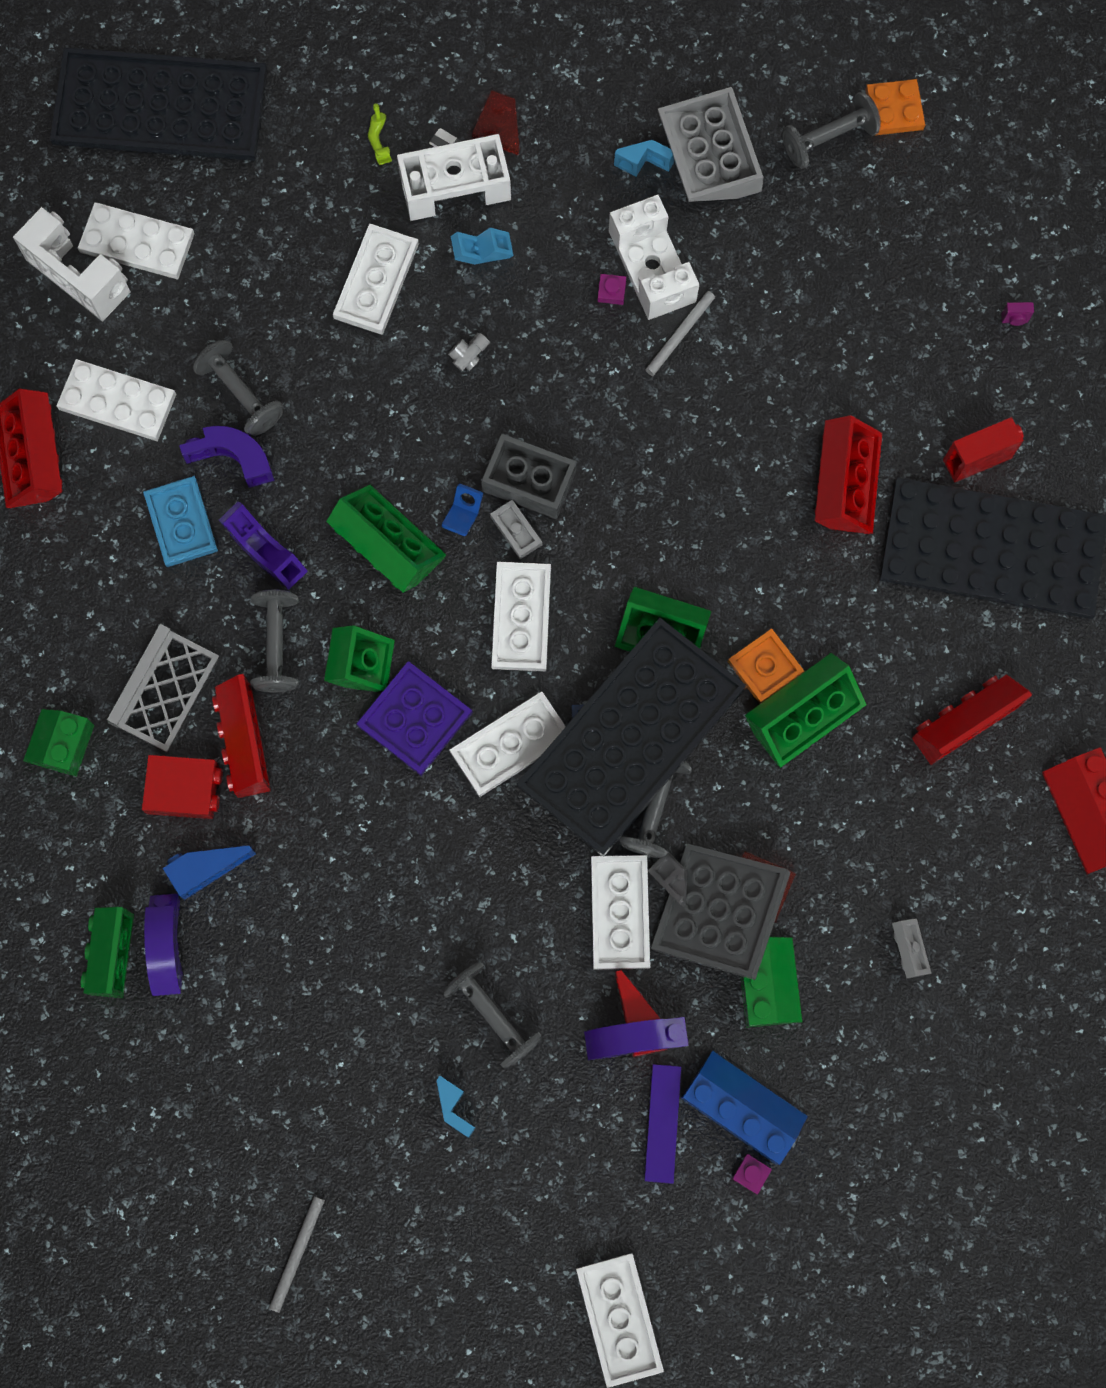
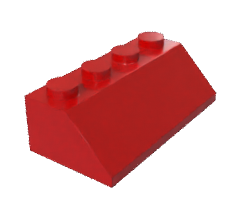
M19 388L0 403V469L6 508L48 502L62 493V479L60 478L58 465L59 456L55 445V430L52 425L51 405L49 404L48 393Z
M851 415L825 421L815 522L832 530L872 534L882 433Z
M240 674L216 686V696H212L215 712H220L221 722H217L218 734L220 739L224 738L226 748L222 749L223 761L225 765L229 764L231 775L226 776L230 792L234 791L238 798L271 791L252 687L245 675Z
M1007 674L1000 679L994 676L983 684L985 689L976 694L974 690L960 699L962 704L956 708L950 705L938 713L940 718L933 723L928 719L916 727L918 732L912 739L930 765H932L1018 709L1032 696L1031 692Z
M1100 747L1042 772L1086 874L1106 867V758Z

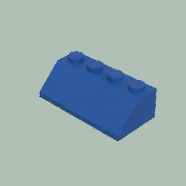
M714 1051L710 1053L681 1097L686 1103L776 1165L782 1163L808 1117Z

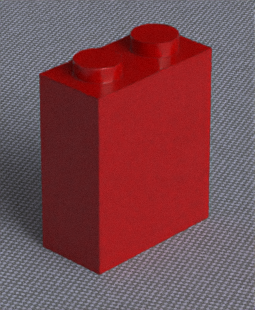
M1011 417L954 441L943 459L954 483L1012 459L1024 441L1023 431L1018 424H1015Z
M148 755L142 810L149 815L213 819L214 812L219 810L220 798L219 795H216L217 785L222 783V768H219V764L215 760Z

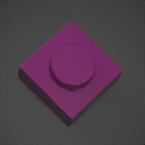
M601 274L598 302L623 305L626 277Z
M1033 302L1007 303L1001 313L1002 323H1010L1014 326L1028 323L1034 313Z
M746 1154L732 1179L758 1195L772 1169Z

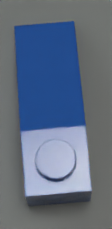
M250 846L190 852L184 855L179 853L167 861L168 865L163 870L179 896L186 900L256 855V853Z

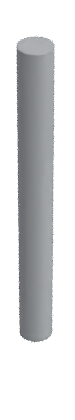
M710 291L705 293L645 370L649 375H655L715 299L713 293Z
M314 1196L269 1306V1309L280 1313L324 1204V1199Z

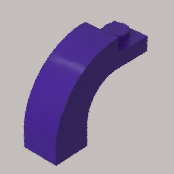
M225 426L203 428L205 438H192L187 440L185 444L179 445L186 464L213 456H227L236 460L242 467L249 488L275 481L263 449L252 437L238 429Z
M240 502L233 505L219 519L235 542L262 569L288 590L308 572L296 556L271 537Z
M178 894L150 896L149 907L145 909V957L152 996L181 994L183 971L177 940L180 906Z
M684 1017L626 1023L584 1032L588 1060L689 1046Z

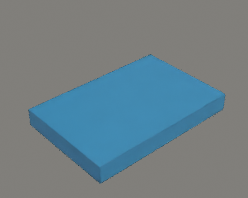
M195 476L143 492L166 567L218 552Z

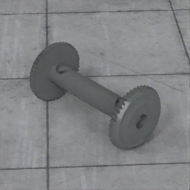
M864 92L856 93L854 97V112L802 136L793 125L786 126L783 132V142L786 152L794 165L801 169L808 167L809 156L807 150L860 125L868 134L872 136L878 134L881 120L872 98Z
M227 340L216 341L208 345L196 357L193 366L194 372L198 375H205L214 371L251 415V418H249L244 427L247 435L257 436L266 432L282 416L283 404L279 401H273L263 406L226 362V359L233 350L232 344Z
M275 589L262 590L251 596L252 604L268 609L266 615V667L268 672L267 676L253 678L250 681V685L255 690L273 693L288 692L294 690L299 685L298 679L282 676V608L294 606L299 602V598L293 592Z
M684 761L675 773L690 774L692 768L689 763ZM673 775L647 805L638 838H620V843L624 848L654 858H663L667 855L666 849L653 844Z
M477 962L465 969L444 989V996L447 998L459 989L462 990L512 1052L500 1064L503 1068H508L536 1047L541 1040V1034L538 1032L526 1042L473 978L484 968L483 963Z

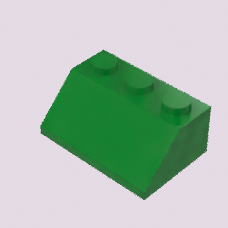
M634 587L626 606L615 647L631 652L657 620L661 618L700 648L711 611Z
M123 907L95 908L94 915H91L89 918L88 929L92 934L90 943H87L85 947V960H88L87 971H83L81 976V988H84V994L115 998L124 997L134 914Z
M769 937L756 979L752 980L740 976L746 1028L802 1023L793 938Z

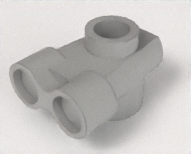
M477 333L469 344L461 339L450 350L448 355L454 360L452 363L460 371H463L465 368L470 371L480 360L477 355L490 344V341L481 333Z

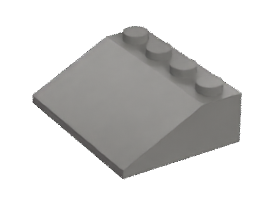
M732 87L658 108V113L688 202L738 199L762 192L763 175Z

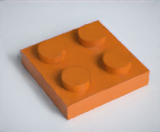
M917 79L868 84L866 86V94L872 98L880 115L881 127L876 135L924 130L925 120Z
M773 629L767 631L727 661L742 682L747 685L746 687L759 704L805 672Z

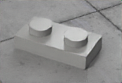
M513 500L490 513L491 519L519 559L542 546V541Z
M917 919L892 923L894 939L898 944L901 965L905 971L906 978L931 974Z

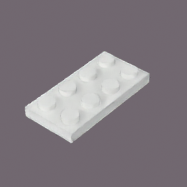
M95 202L78 250L80 253L98 257L101 254L107 260L112 258L123 265L179 279L195 233L191 228Z
M369 223L333 312V318L383 335L419 245L418 239Z
M76 359L58 401L57 408L76 416L158 441L176 393L175 390Z
M497 562L492 669L546 671L551 564Z
M540 692L450 749V753L478 796L481 797L536 762L566 726L544 693Z
M647 855L591 856L593 970L650 969Z
M633 1253L576 1268L607 1388L664 1372Z

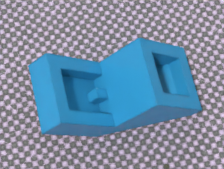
M649 140L617 149L614 166L637 177L645 161L669 172L673 165L674 157L670 148L654 140Z
M489 228L477 237L456 232L451 236L454 257L457 261L475 265L508 259L514 256L510 235L506 231Z
M439 1076L437 1087L444 1121L463 1135L470 1137L475 1127L452 1112L465 1092Z

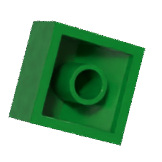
M354 625L333 628L324 681L344 688L382 693L388 686L395 640Z
M41 709L23 761L77 777L95 725L85 717L59 710Z

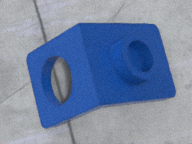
M458 484L453 505L442 522V528L466 536L479 514L483 493L463 484ZM464 493L470 494L475 499V503H466L461 495Z

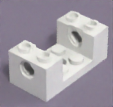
M499 134L397 155L399 173L410 221L436 216L434 201L483 191L486 205L511 200L510 177ZM450 166H458L461 171L456 175H451L447 172V169Z
M659 195L610 212L609 219L610 236L648 320L695 303L699 290V282L690 263L681 264L667 233L668 214ZM653 259L658 261L660 266L656 269H649L645 263Z
M41 207L13 236L26 261L103 322L131 292L126 283L128 279L121 273L122 267L114 259L110 258L107 260L101 254L82 274L71 265L66 267L61 263V258L73 247L68 238L70 233L63 226L64 221L59 215L53 211L49 213Z

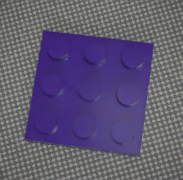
M408 661L356 725L422 776L473 712Z

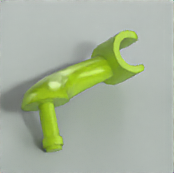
M374 104L375 114L371 117L368 139L373 147L378 164L382 165L392 162L389 147L383 148L379 140V134L386 121V115L380 113L378 104Z

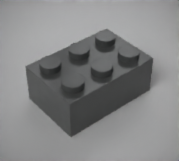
M501 433L482 479V492L506 501L513 500L517 505L557 519L576 474L577 461Z

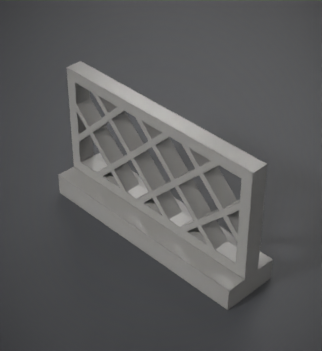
M160 624L107 719L108 723L168 752L214 668L219 655L170 631L168 627ZM172 640L183 644L186 652L185 655L170 659L168 647ZM187 647L195 650V652L189 653ZM166 653L167 660L161 661ZM202 654L211 659L205 669L194 670L191 657ZM188 658L192 672L176 677L172 663ZM169 664L173 678L157 683L154 674L155 670L159 666ZM203 674L198 682L196 675ZM193 676L196 688L193 692L182 695L178 681ZM151 678H153L154 684L148 685ZM175 682L179 696L163 701L159 686ZM156 687L160 702L144 706L141 698L143 692ZM190 697L185 706L183 699ZM180 700L183 708L181 715L168 719L164 705ZM139 701L141 708L134 709ZM162 706L166 720L150 725L145 710ZM143 712L147 726L134 729L126 725L132 714ZM177 721L172 730L170 723ZM167 724L170 735L165 744L154 739L151 729ZM148 730L150 736L142 733V731Z

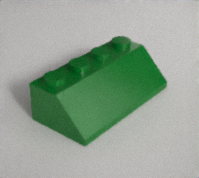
M371 485L340 498L326 521L334 528L337 534L348 541L358 553H361L376 570L380 571L391 581L394 587L403 593L417 586L446 556L437 545Z
M830 653L744 716L755 737L781 768L867 704L849 665Z

